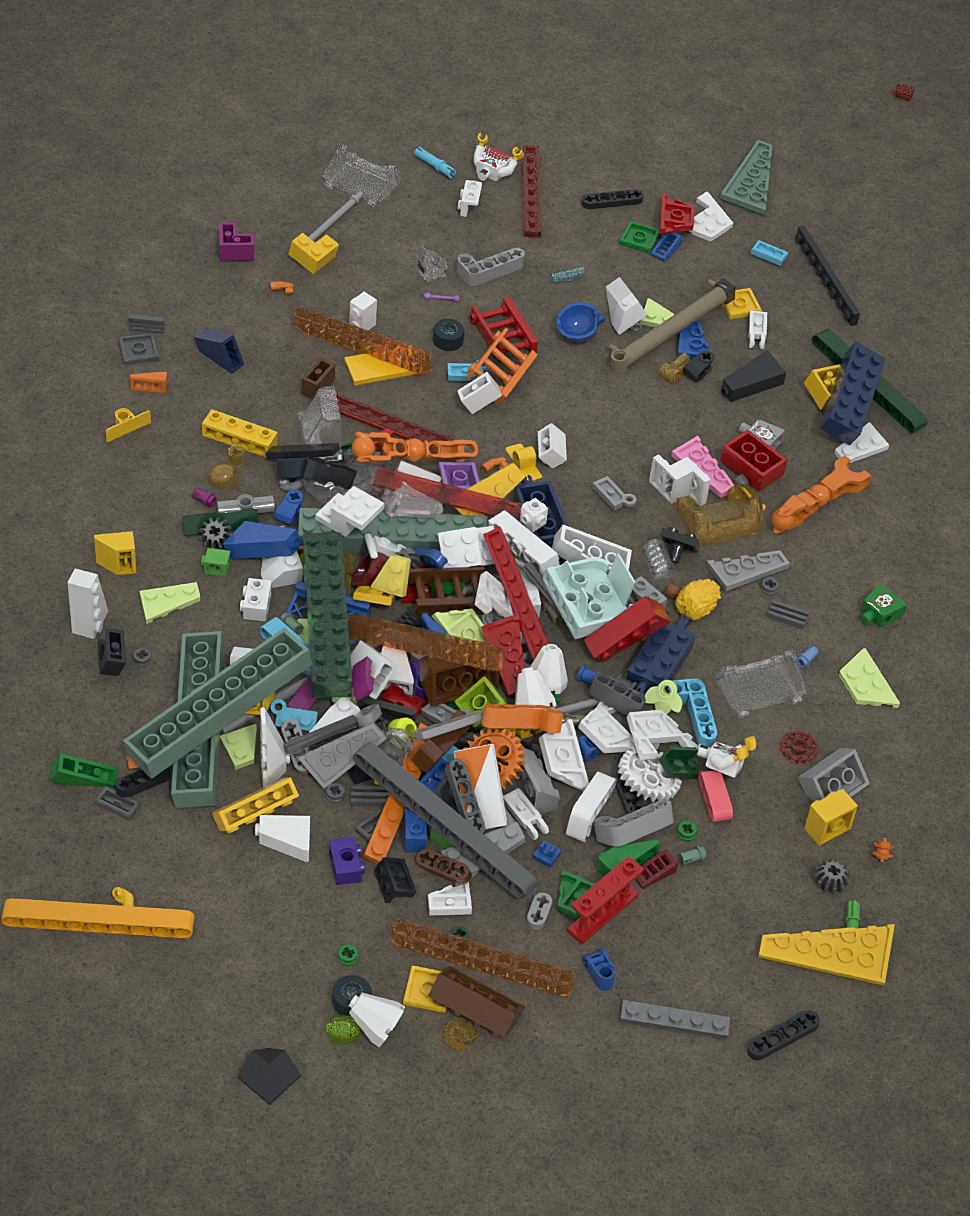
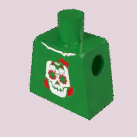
M880 583L864 599L860 620L865 625L872 621L878 627L885 626L902 618L907 604Z

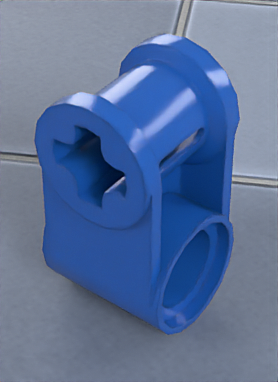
M299 490L289 491L282 503L277 507L274 519L293 526L300 514V508H303L301 503L303 494Z
M601 948L598 952L590 955L583 954V965L596 987L603 991L610 990L614 985L616 970L609 960L605 949Z

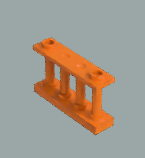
M507 328L502 332L498 330L492 337L494 341L477 363L474 362L469 367L468 371L470 373L466 377L469 380L474 374L478 377L483 375L484 372L479 368L484 364L501 378L505 385H498L502 396L493 401L497 405L508 396L538 355L533 350L528 355L526 353L523 354L503 336L509 330ZM498 343L503 345L519 359L520 365H515L496 348V345ZM490 353L511 370L512 376L504 373L487 358Z

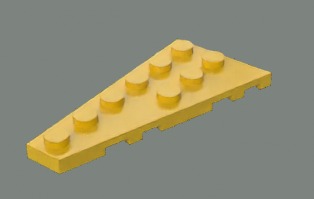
M895 924L883 927L868 926V928L858 929L853 927L821 930V932L805 931L798 934L780 933L763 935L758 958L884 986Z

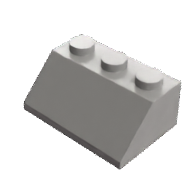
M524 748L522 751L526 756L522 759L526 764L520 765L523 772L516 773L519 779H515L517 784L540 814L556 810L560 800L558 790L553 788L550 776L543 770L541 759H537L533 751Z
M839 748L798 777L805 794L813 801H820L831 792H837L841 789H844L852 797L870 784L856 750L851 748Z

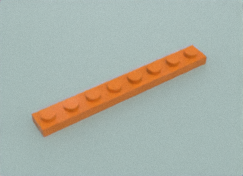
M420 723L417 730L428 726ZM413 738L401 765L417 780L422 769L411 760L428 739ZM391 793L388 795L362 856L377 865L383 857H386L405 812V805Z

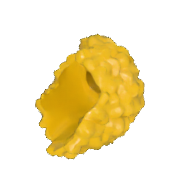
M699 579L698 581L690 582L683 587L676 597L675 605L677 612L680 615H685V618L689 617L690 620L694 621L708 615L716 607L717 599H721L720 586L710 579Z

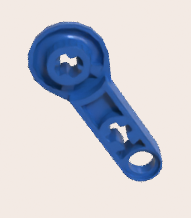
M417 546L413 549L420 555L424 568H442L448 562L445 556L436 549L423 548L421 550Z

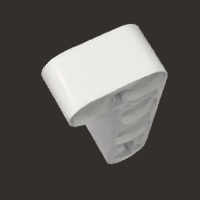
M601 772L595 774L573 807L566 830L567 836L584 843L586 842L585 838L590 835L593 820L597 817L615 788L616 778Z

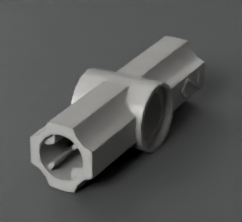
M243 494L237 500L216 502L217 512L257 508L258 513L275 512L273 496L253 498L251 495Z

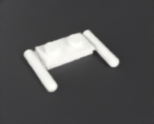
M370 533L364 536L372 559L378 557L377 552H382L390 557L391 555H396V551L400 552L402 547L406 549L405 546L393 544L384 537L374 536L372 538Z

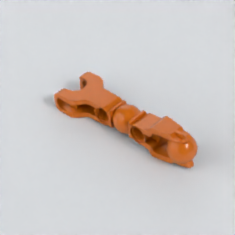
M357 432L353 434L356 439L352 444V451L357 457L355 461L358 463L382 464L390 459H397L399 457L400 459L406 458L412 462L419 460L464 462L465 459L473 458L478 454L477 443L472 440L431 441L428 443V441L422 442L416 438L409 440L391 438L388 433L371 432L368 434ZM374 441H379L382 446L383 455L373 456L375 452ZM466 445L470 446L472 453H465L464 447Z
M847 456L839 458L835 461L832 473L821 480L819 484L813 485L810 489L799 495H793L781 508L775 510L771 517L772 525L774 526L773 532L778 534L802 524L819 507L826 505L832 499L834 500L844 493L861 492L869 485L872 475L867 471L859 473L850 471L849 465L852 460Z

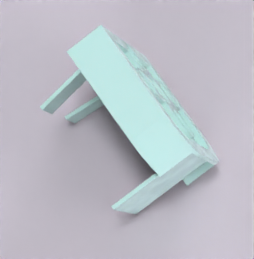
M619 553L616 554L608 575L607 571L611 563L600 558H588L571 563L567 560L562 565L546 569L542 580L574 639L590 636L627 609L626 604L635 581Z

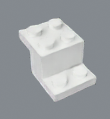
M660 455L653 457L649 482L671 504L688 495L699 506L706 504L711 479L694 462L686 457L670 466Z
M353 486L344 496L337 493L315 515V520L346 537L355 527L362 531L384 509V503Z
M472 527L438 533L440 551L448 560L443 568L480 567L495 564L483 535L493 530L494 527Z

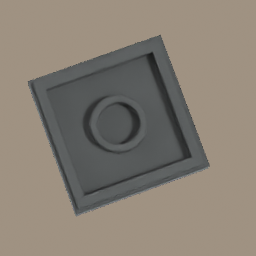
M154 333L118 337L124 365L159 361Z

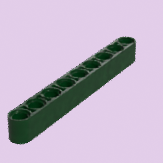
M826 329L812 337L813 345L835 365L840 364L841 366L845 352L850 347L830 329ZM880 375L873 400L909 433H914L927 426L926 416Z

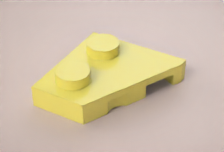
M391 555L372 583L371 588L399 597L406 596L411 559Z

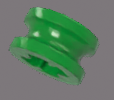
M690 821L682 822L678 828V837L683 841H692L696 836V825ZM684 829L685 831L689 829L691 832H688V834L684 833Z
M347 944L339 949L338 959L341 964L351 966L357 962L358 951L356 947ZM348 952L351 958H348L345 953Z

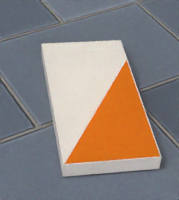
M494 744L454 751L455 759L462 760L466 765L485 823V830L507 826ZM459 784L460 792L465 794L466 787L463 784ZM465 803V811L472 813V806L469 803Z

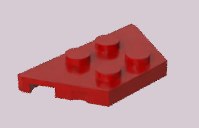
M662 193L659 234L692 231L694 227V206L684 203L677 198L673 201L667 198L666 193Z

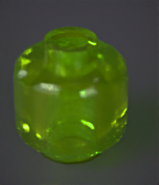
M334 1015L331 1021L327 1022L326 1034L330 1036V1040L333 1043L352 1044L359 1037L360 1026L351 1015Z

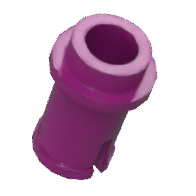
M199 487L194 489V492L198 494L192 493V498L203 502L207 507L215 505L217 497L214 493H208Z

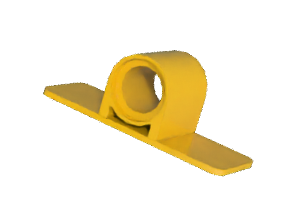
M126 408L118 409L115 412V425L106 430V441H112L151 423V412L148 410L134 416Z
M516 444L506 447L509 456L526 477L531 475L532 480L542 478L541 473L535 466L536 453L532 446L524 448L522 444Z

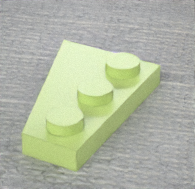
M197 582L140 591L146 624L153 622L155 618L168 615L171 611L183 609L199 602L200 593Z

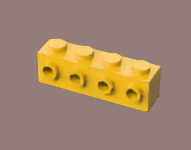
M212 409L202 422V436L266 457V452L272 446H277L278 432Z
M291 777L282 778L212 812V815L220 832L227 831V833L238 830L239 825L243 823L247 825L256 821V817L261 814H271L275 811L274 808L280 805L284 807L293 803L292 799L299 795Z

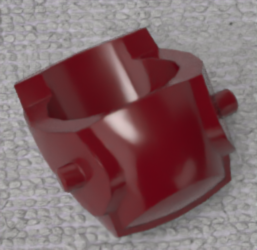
M368 551L356 572H351V583L354 586L372 585L386 564L387 556L382 552H377L378 557L372 559Z

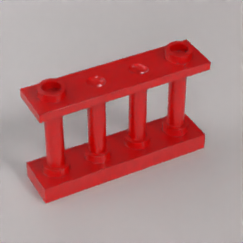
M510 297L503 298L501 308L479 313L475 305L472 306L471 314L469 315L472 324H475L488 347L494 341L492 339L494 335L491 330L510 326L514 328V331L506 332L503 337L506 340L514 337L520 338L522 342L512 345L518 350L524 348L529 353L532 350L537 353L538 340ZM502 314L507 317L505 320L486 324L484 319ZM499 343L496 345V348L501 353L510 352L504 346L501 347Z
M628 856L571 904V907L580 914V917L567 928V933L581 945L590 939L639 897V892L630 884L644 872V868Z

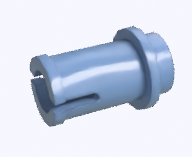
M809 646L803 654L801 653L797 656V665L801 668L808 667L810 662L818 656V649L814 646Z

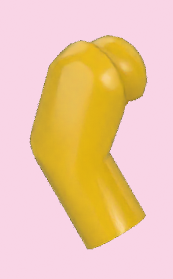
M121 887L113 889L112 896L117 902L123 906L134 907V897L131 893Z

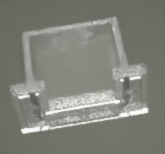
M335 386L322 387L318 389L307 410L298 411L302 444L339 443L340 450L334 456L320 457L325 461L342 460L341 418Z

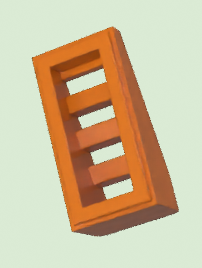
M168 372L130 374L131 390L166 393Z

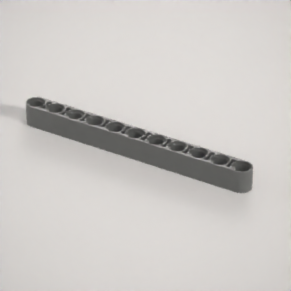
M368 742L353 755V760L359 768L515 897L523 899L536 887L537 880L528 870L375 744Z

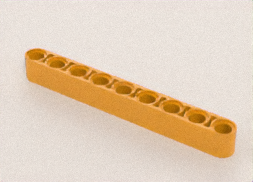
M12 898L4 902L1 923L10 927L190 938L193 934L195 915L191 911Z

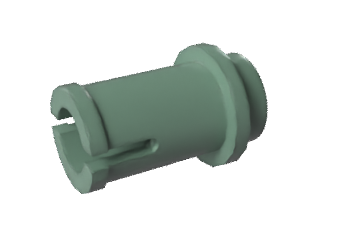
M284 613L281 616L280 620L297 635L303 631L304 626L294 618L293 614Z
M695 846V849L679 853V860L683 866L698 860L702 862L706 858V851L703 846Z

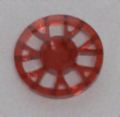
M794 731L783 737L781 751L790 761L807 763L816 757L818 744L811 735L801 731ZM795 736H801V739H795ZM789 739L792 745L787 743L786 740ZM810 740L812 743L807 745L806 741ZM785 748H791L792 751L787 752ZM807 749H811V750H815V751H814V753H811V752H808Z

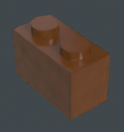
M320 357L302 377L301 394L318 400L335 380V364Z

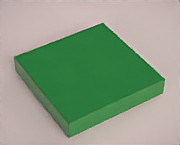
M629 221L619 240V245L650 254L660 236V230Z

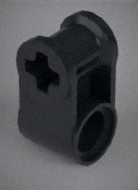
M710 351L700 352L695 358L686 363L683 373L695 382H699L705 375L711 372L714 354Z

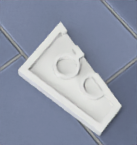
M869 422L863 427L861 435L851 445L844 442L835 449L834 454L838 459L847 456L852 460L850 462L852 463L888 450L889 444Z

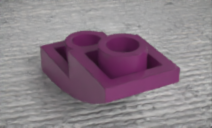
M368 656L353 665L352 688L357 701L363 697H368L373 691L375 678L370 675L373 661Z
M309 676L287 707L309 711L324 692L326 686Z

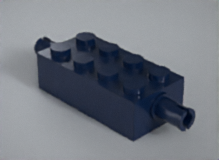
M528 475L521 481L523 485L515 486L513 502L520 509L525 502H529L534 498L546 505L548 508L546 524L532 533L552 548L554 536L562 525L568 526L551 481L534 483L532 476ZM559 556V563H561L564 558Z
M681 615L676 624L669 623L649 636L627 672L626 679L632 683H638L634 689L635 691L644 696L651 687L658 686L662 681H673L693 649L696 634L686 630L691 623L689 617H686L683 621L685 615Z

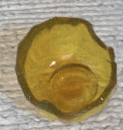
M219 463L209 471V481L213 486H218L221 489H224L226 486L233 488L239 481L238 473L231 464Z
M452 1020L445 1025L443 1037L451 1048L467 1050L473 1046L479 1031L478 1029H473L471 1022L464 1023L460 1020Z

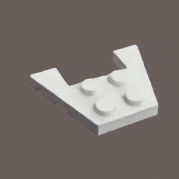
M708 192L697 198L696 202L706 209L694 217L693 230L689 231L692 232V235L713 241L733 227L731 219Z
M485 571L480 575L475 605L485 614L492 611L493 607L501 617L504 616L506 618L515 615L504 585L489 572ZM519 625L521 644H523L526 640Z
M600 702L580 722L578 728L603 753L626 752L627 750L630 751L632 747L636 749L632 735L611 715L617 712V710ZM655 743L652 745L655 749H658L660 743Z
M662 710L629 712L627 716L640 760L656 758L658 752L652 745L655 743L679 742L681 747H696L699 750L701 744H695L692 741L693 737L689 733L681 732L678 729L679 725Z

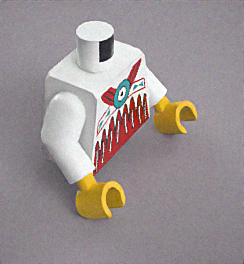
M479 133V145L476 146L474 153V166L477 167L476 173L481 181H485L487 178L497 181L501 177L511 175L518 163L517 160L523 158V151L521 150L517 154L519 149L515 147L513 149V157L489 146L483 147L487 144L488 137L486 134V138L481 140L482 134Z
M754 736L744 739L745 745L742 746L740 744L736 747L715 742L711 748L700 745L697 756L707 759L706 767L735 778L741 771L745 758L749 756L748 751L756 748V739Z

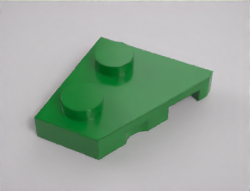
M562 870L558 911L577 919L580 914L571 907V904L594 886L595 883Z

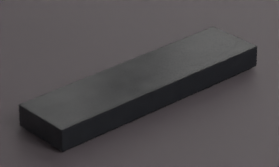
M340 444L272 446L266 452V458L334 456L340 450Z

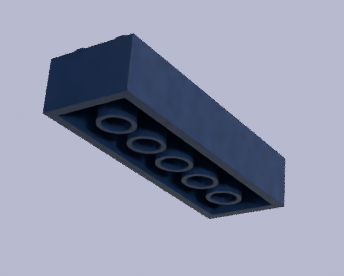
M855 342L845 352L820 429L849 445L861 435L886 358L858 342Z

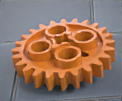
M488 728L487 734L481 730L480 737L473 735L474 742L467 741L470 745L469 748L494 744L498 769H501L499 772L501 787L505 790L506 783L508 782L510 785H513L511 779H519L516 773L523 772L520 765L526 764L522 759L526 756L522 751L524 746L520 743L521 741L518 737H515L512 732L509 733L506 729H503L501 732L499 728H496L493 732ZM509 751L508 755L503 757V754Z

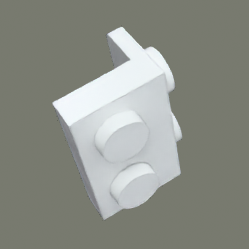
M466 180L464 189H461L460 199L462 200L458 202V210H461L460 216L467 217L469 205L478 206L482 182Z

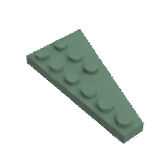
M757 140L721 192L720 199L765 215L772 155L771 144Z

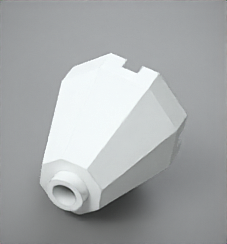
M554 644L543 646L530 667H533V670L539 671L550 691L560 694L567 687L568 682L563 653Z
M533 667L522 669V673L518 674L514 705H546L555 708V698L539 671L533 670Z
M361 993L359 997L355 995L348 1005L351 1007L349 1014L370 1041L378 1047L387 1039L389 1032L393 1030L405 1009V1006L399 1002Z

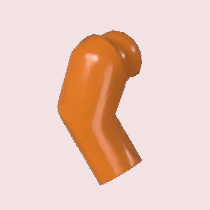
M284 281L270 282L271 291L285 290L286 295L294 293V285L292 283Z
M504 457L493 458L482 464L481 470L487 473L496 466L502 469L509 464Z

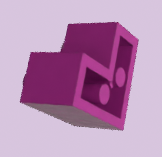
M219 222L220 261L254 260V233H237L236 222Z

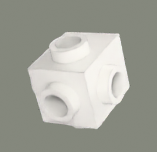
M536 498L525 502L521 506L520 522L531 532H534L546 524L548 508Z

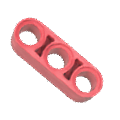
M716 770L699 772V785L704 801H706L705 804L711 822L732 820L733 809L722 773Z

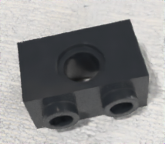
M105 628L98 640L100 674L119 676L124 668L126 654L123 630Z

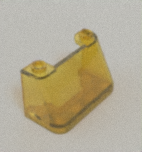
M744 483L732 486L728 490L726 501L695 507V501L689 496L676 498L677 509L690 533L696 536L700 545L755 534L763 527L762 497Z

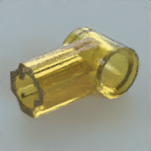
M683 353L679 354L670 363L665 362L659 370V376L675 384L680 379L684 366L690 361L689 356Z

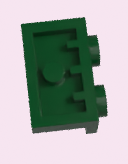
M671 746L665 749L664 754L659 758V762L669 778L697 779L699 772H701L697 767V763L692 759L698 752L696 747Z

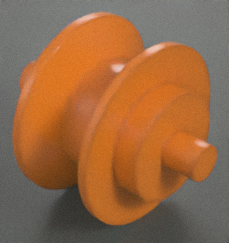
M887 838L874 843L877 851L872 852V854L876 855L880 862L893 857L889 851L894 846L887 841Z

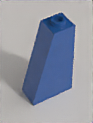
M244 521L223 545L225 550L230 551V559L292 556L302 545V541L297 529Z

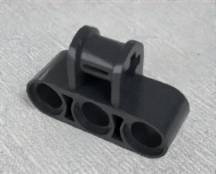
M308 457L302 472V476L348 490L352 488L357 475V471L350 467L339 465L334 461L328 462L320 457Z

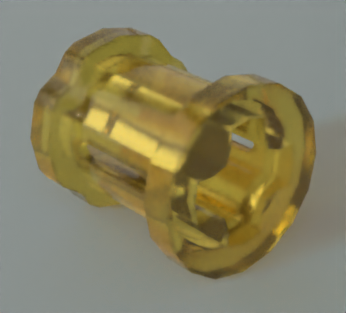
M239 445L231 446L228 449L230 456L228 464L234 469L242 468L245 464L243 459L245 450Z

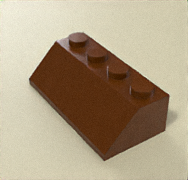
M485 644L421 661L420 681L430 705L436 706L458 699L484 676L498 689L500 653Z
M451 966L438 974L428 995L435 1004L449 1007L455 1015L471 1019L472 1024L478 1027H486L492 1035L499 1038H505L511 1032L525 1009V1006Z

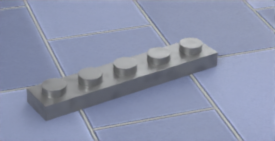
M623 1000L620 1022L728 1039L730 1017Z

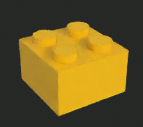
M844 789L831 792L826 798L820 801L816 800L810 805L804 829L820 846L851 829L858 805Z

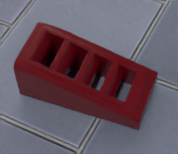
M666 849L641 865L644 868L642 873L648 879L645 880L642 874H640L635 880L644 889L676 873L678 863Z

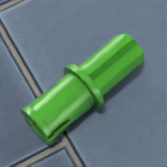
M856 900L847 903L846 928L854 927L858 929L861 924V919L859 918L860 904Z

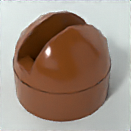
M670 583L665 597L676 599L681 589L676 584Z

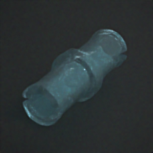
M583 266L574 269L566 268L564 271L551 273L550 277L552 278L550 280L552 284L563 281L570 282L571 279L585 277V273H583L585 270Z

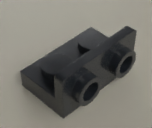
M383 857L374 869L385 903H390L395 896L413 897L416 894V889L405 859Z

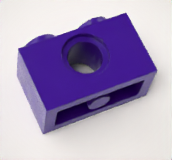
M354 836L329 840V854L336 885L361 882V874H365L363 861H359L361 850L360 845L355 843Z

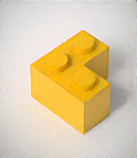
M302 233L291 242L288 255L308 271L315 274L336 257L339 244L327 234L315 243Z
M840 364L812 370L804 382L820 410L827 408L841 367Z

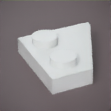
M469 882L456 887L450 885L441 891L428 894L429 916L472 914Z

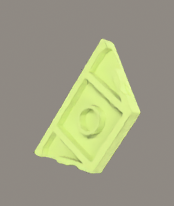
M473 609L454 610L446 613L436 612L432 615L435 622L449 635L451 644L457 652L487 644L481 630L484 624Z
M866 648L862 649L839 671V677L856 704H871L873 706L886 704L893 705V708L899 707L900 702Z

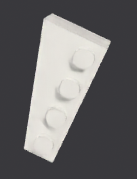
M505 510L488 520L489 526H493L494 529L500 526L503 529L518 566L523 567L526 563L531 562L543 577L547 568L559 565L558 553Z
M562 525L556 533L552 549L560 557L568 560L570 563L588 558L606 560L611 563L607 575L616 554L619 553L629 570L632 550L566 525Z
M75 569L68 581L72 633L94 639L97 632L100 633L103 628V621L108 613L107 604L98 574Z

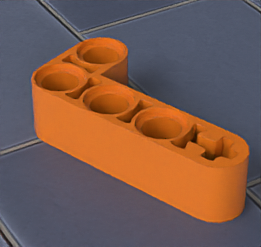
M485 704L482 726L488 728H538L549 733H561L564 712L546 705Z

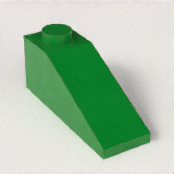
M60 753L51 762L49 781L64 785L115 787L118 767Z
M658 840L612 847L598 855L596 870L603 876H606L628 856L639 865H642L658 853L660 842Z

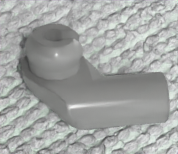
M300 477L294 482H289L288 478H282L279 481L280 488L284 491L299 490L308 483L305 477Z

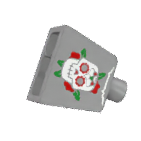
M757 420L752 426L742 423L739 428L740 433L746 430L751 431L774 450L782 443L785 430L762 420Z

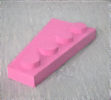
M699 436L672 451L671 457L677 462L688 457L698 468L707 474L711 479L709 489L718 497L722 498L734 491L735 485L724 470L718 467L716 459H712L707 447L701 444Z

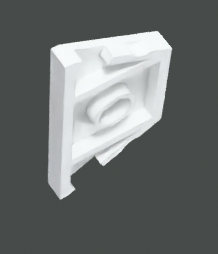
M569 719L562 724L561 733L547 732L539 738L548 775L584 792L589 781L573 721Z

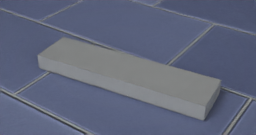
M484 709L413 731L414 738L425 740L480 722L483 718Z

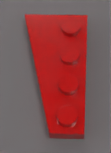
M518 613L481 627L487 645L500 653L499 674L508 697L516 695L518 674L522 673V669H525Z

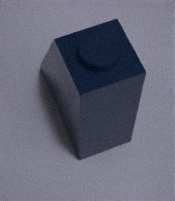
M206 328L194 336L199 352L231 374L244 366L234 334Z

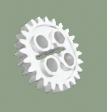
M632 747L630 751L627 750L623 754L618 765L620 768L618 773L622 774L620 779L626 780L624 785L631 786V792L637 791L638 797L641 794L644 795V800H647L648 797L651 798L652 802L656 798L658 801L673 798L680 789L682 781H680V778H669L659 762L663 752L657 754L655 759L640 760L637 750Z

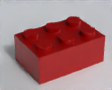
M746 430L725 444L720 459L722 463L736 474H744L749 484L758 491H761L783 476L787 464L786 458L749 430Z

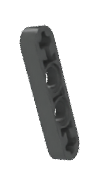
M454 759L447 763L445 772L458 812L469 823L477 826L481 833H484L485 823L466 765L462 760ZM452 767H458L459 771H453ZM458 784H463L466 787L465 794L459 792ZM465 803H469L472 806V813L465 811Z

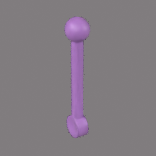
M430 293L424 294L425 299L454 300L455 302L460 300L458 295L451 297L431 295Z

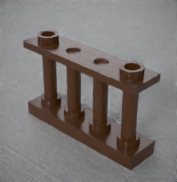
M484 566L410 569L408 584L416 585L419 598L416 599L413 613L419 617H422L424 613L432 617L436 612L446 613L454 610L473 609L476 615H483L484 612L475 605L480 575L484 572ZM443 582L453 583L456 598H445ZM460 582H471L475 597H464ZM423 583H434L437 594L436 599L426 598Z

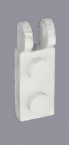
M750 310L749 348H753L755 344L754 339H760L759 347L761 350H764L767 334V312Z
M519 788L503 796L504 805L523 829H526V832L533 840L539 836L533 826L535 823L544 835L549 833L548 826L541 818V814Z

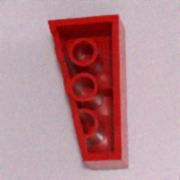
M644 596L585 638L584 641L594 659L601 662L608 661L617 653L671 623V620L661 603Z

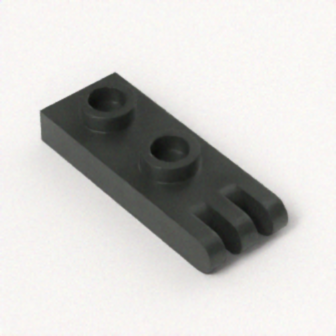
M365 697L363 700V708L379 704L382 712L381 717L385 720L393 721L400 718H409L415 722L416 711L414 709L370 697Z

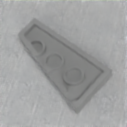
M781 551L758 553L754 557L744 555L740 556V559L733 560L723 558L722 561L718 562L708 560L706 564L725 591L788 569L790 565Z
M372 722L300 755L298 759L325 789L355 765L353 755L365 744L371 742L378 746L387 737L375 722Z
M518 822L484 834L507 854L526 842ZM455 846L441 851L442 855L466 864L472 873V877L481 870L478 865ZM454 868V872H456L458 876L465 874L464 871L460 873L457 872Z

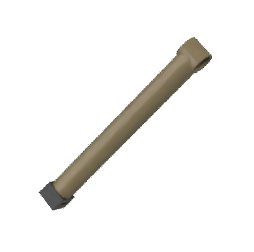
M724 278L718 282L709 279L707 283L713 290L623 349L610 344L609 349L612 351L611 370L617 374L625 373L629 365L722 303L727 305L735 300L736 286Z

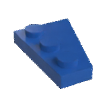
M699 320L680 331L678 358L693 359L700 352L709 351V345L704 339V332Z

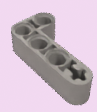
M513 248L477 262L469 254H460L457 260V273L468 285L477 286L522 269L525 252L520 248Z
M657 801L618 819L609 816L595 818L593 822L596 841L618 847L671 825L674 822L671 801Z

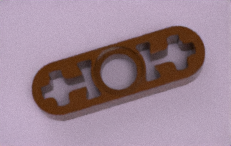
M423 849L416 856V861L422 869L457 884H466L472 877V873L466 864L433 850ZM430 857L434 864L428 860L424 862L423 859ZM442 863H449V867L445 871L439 870V866ZM454 868H455V870H456L457 872H460V873H462V872L464 871L465 874L458 876L457 873L454 872Z

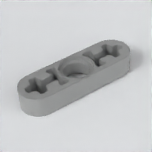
M289 719L282 724L281 730L286 742L303 736L296 720ZM290 726L294 728L293 730L296 737L292 738V735L289 732ZM308 747L290 754L293 764L300 774L310 773L306 767L303 768L301 766L302 763L298 759L300 755L309 752Z

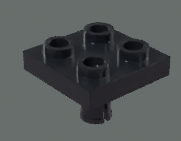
M672 527L662 528L660 534L662 541L673 544L668 558L669 561L679 564L683 548L698 553L700 543L695 535L690 533L680 534L678 533L679 530Z

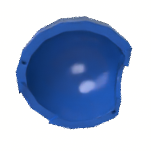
M584 302L572 303L564 307L558 314L557 327L564 338L572 342L581 343L589 341L597 334V311L595 306Z

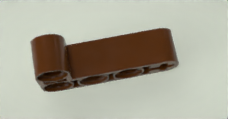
M458 709L450 719L465 715V713ZM473 724L434 736L431 739L429 738L411 761L427 774Z

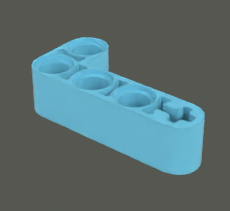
M699 679L674 680L673 682L677 686V694L682 699V705H687L697 745L701 744L711 748L716 742L717 729L704 683ZM669 686L667 687V692H668V693L671 692V689H670Z

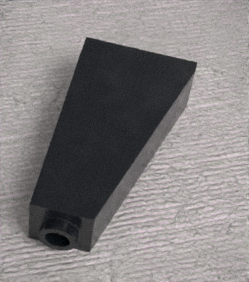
M767 350L724 378L721 392L724 397L733 402L784 385L786 372Z

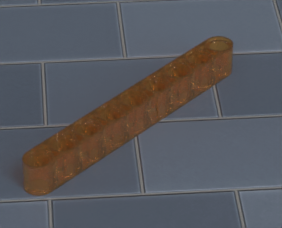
M302 307L294 310V326L301 332L362 354H367L421 375H428L433 370L432 354L428 351Z
M360 614L346 616V636L351 639L490 671H498L503 668V648L498 645Z
M400 919L392 925L391 940L396 946L558 996L566 997L573 992L575 976L570 970Z

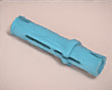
M422 147L416 148L414 152L416 157L422 159L434 167L437 172L445 174L450 179L452 176H455L456 169L447 165L446 161L436 158Z

